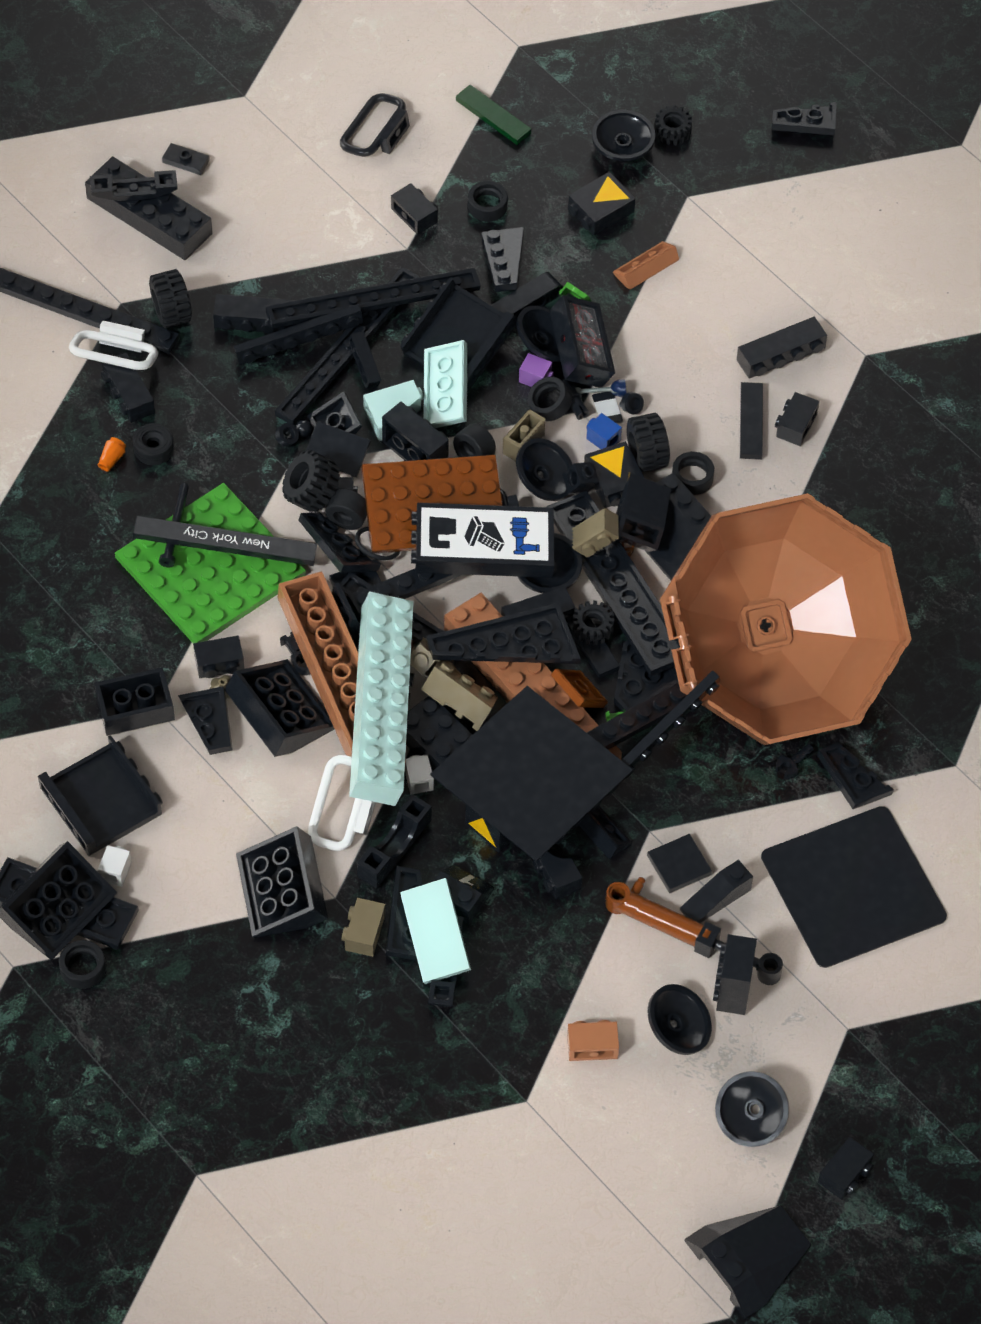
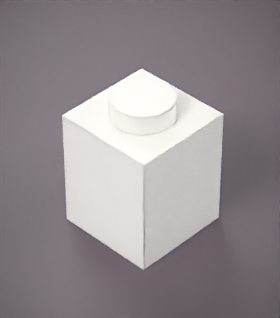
M413 755L410 758H406L405 775L410 795L434 790V778L430 776L432 770L428 755Z
M107 845L98 867V873L109 884L123 886L132 863L130 851L121 846L112 847Z

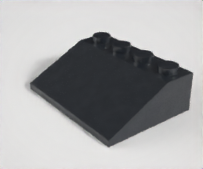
M674 473L656 482L671 488L665 528L658 550L652 552L645 551L670 581L711 518L708 511Z
M288 659L234 671L225 688L226 693L274 757L293 753L334 730L325 707Z
M296 826L236 853L252 937L258 938L305 929L328 919L312 838L305 831Z
M66 841L59 845L0 905V918L19 936L50 960H53L118 892Z

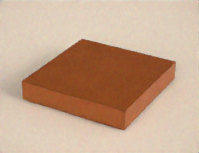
M555 669L552 672L551 676L578 707L604 708L608 703L581 670Z

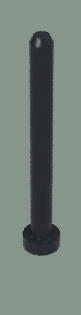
M183 482L179 488L172 518L174 522H181L189 490V485L186 482ZM166 543L165 552L159 558L161 566L166 568L174 566V544Z

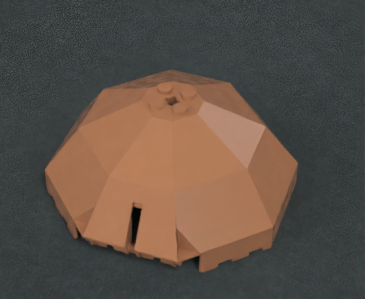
M808 493L712 515L660 598L669 641L679 640L680 648L671 651L680 691L688 695L713 670L720 677V682L718 683L720 687L711 696L707 694L702 699V706L763 745L860 724L868 708L882 689L887 677L898 663L901 654L912 640L891 547L870 536L871 534L844 519L842 515L818 502ZM764 619L766 620V623H771V627L768 628V632H764V629H760V625L762 624V620Z

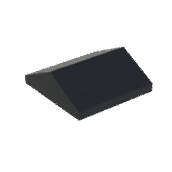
M344 391L307 415L314 429L317 421L355 435L362 428V424Z
M339 582L334 583L332 595L350 636L358 635L360 633V624Z

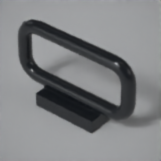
M385 93L373 95L340 139L342 150L353 155L366 157L374 154L381 146L382 152L390 154L410 126L406 104L403 99ZM387 102L398 106L369 147L359 148L348 144L350 138L376 103Z

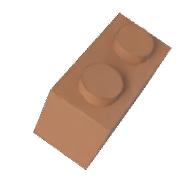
M600 1020L595 1023L576 1021L568 1024L569 1061L618 1059L617 1022Z

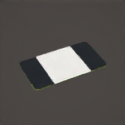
M611 391L592 395L598 416L603 413L615 423L623 421L615 395Z

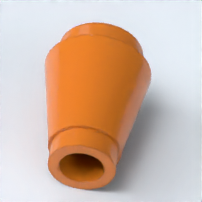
M115 437L107 440L97 464L98 467L109 472L126 453V444Z

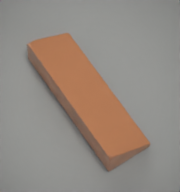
M662 241L614 270L613 273L628 289H632L677 262L679 256L676 246Z

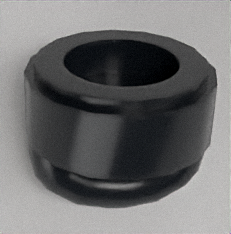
M628 392L622 397L619 406L622 407L625 413L634 415L643 409L644 400L640 394Z

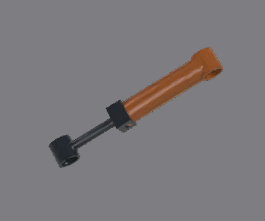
M643 877L638 878L631 890L622 882H614L608 886L605 904L611 913L625 914L693 946L694 952L710 958L714 949L720 951L722 942L720 941L721 928L709 922H705L703 925L639 895L645 883ZM619 896L623 899L616 900L613 897ZM766 953L760 959L754 957L753 967L756 968L759 981L765 985H774L780 980L783 968V961L780 956L775 953ZM766 967H771V968H773V969H775V970H774V971H768V970H766L765 968H766Z

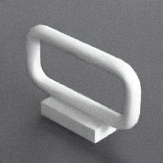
M102 321L100 324V332L91 330L80 331L69 344V350L75 356L134 370L150 368L158 357L157 348L152 344L144 342L145 330ZM84 339H93L99 341L100 344L140 353L146 351L149 355L146 360L139 362L81 349L78 346Z
M347 755L334 756L327 762L308 826V834L311 836L312 842L319 847L333 851H341L348 848L356 832L367 835L376 803L355 798L345 837L342 841L337 842L318 835L317 829L334 769L339 764L351 766L352 757Z

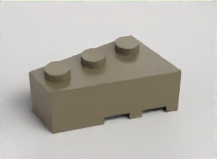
M438 661L421 690L442 706L448 705L456 710L455 715L460 719L463 716L474 723L472 728L478 731L498 697L494 695L495 693L490 688L480 687L475 684L474 679L466 674L460 675L455 672V668L452 665Z

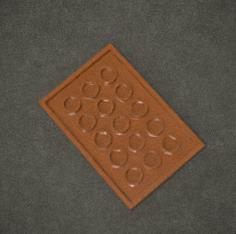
M496 455L362 464L361 467L372 553L415 550V544H411V533L416 531V525H411L412 511H416L417 503L502 506Z

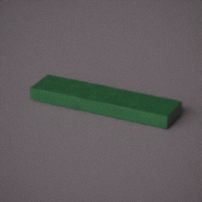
M468 85L456 95L458 103L516 145L531 134L530 127L472 85Z

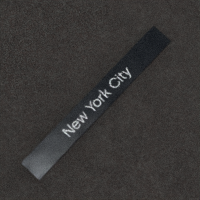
M142 516L136 517L133 538L310 566H314L317 549L316 543Z

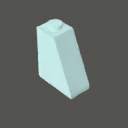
M414 380L363 395L364 410L379 442L382 441V416L400 401L407 406H411L416 413L421 410V400L424 397L421 388L416 387Z

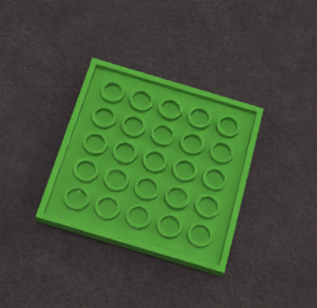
M224 483L186 506L181 519V523L274 537ZM173 515L166 520L172 521ZM135 539L115 552V558L192 643L208 641L278 595L279 583L306 576V570L297 563L175 545L173 553L175 557L174 566L166 568L159 564V558L165 552L166 543Z

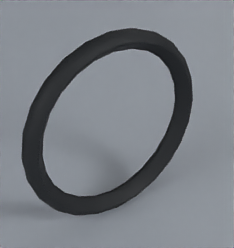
M369 527L361 528L355 535V542L358 548L371 558L384 561L392 560L401 552H395L390 556H381L365 549L360 542V535L363 532L369 531Z

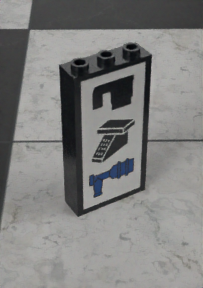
M417 503L416 511H412L411 525H416V531L411 533V544H415V550H411V564H415V573L552 578L554 508Z

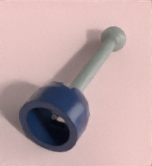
M619 379L614 381L610 387L589 389L576 387L575 389L581 394L611 391L613 395L623 397L626 394L625 379Z

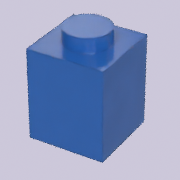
M603 413L588 422L586 426V439L599 449L616 445L621 441L622 427Z

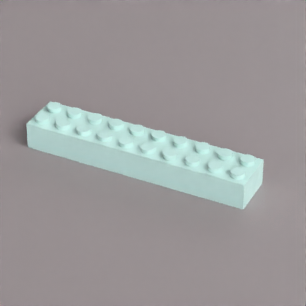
M370 591L361 607L349 797L396 806L404 791L414 601Z

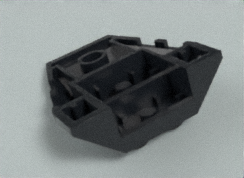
M781 1205L705 1225L684 1240L699 1260L705 1258L728 1287L731 1291L730 1301L744 1319H747L767 1305L775 1291L783 1284L784 1279L811 1247V1243Z

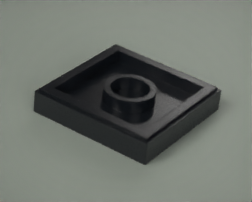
M690 833L647 852V857L669 893L712 875V870Z

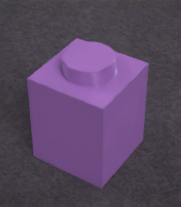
M529 353L519 369V382L530 387L545 377H554L551 361Z

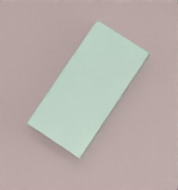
M464 340L424 349L423 419H427L434 428L467 421V343Z
M444 878L400 892L423 983L428 984L431 983V980L438 981L470 971L471 967L448 880Z

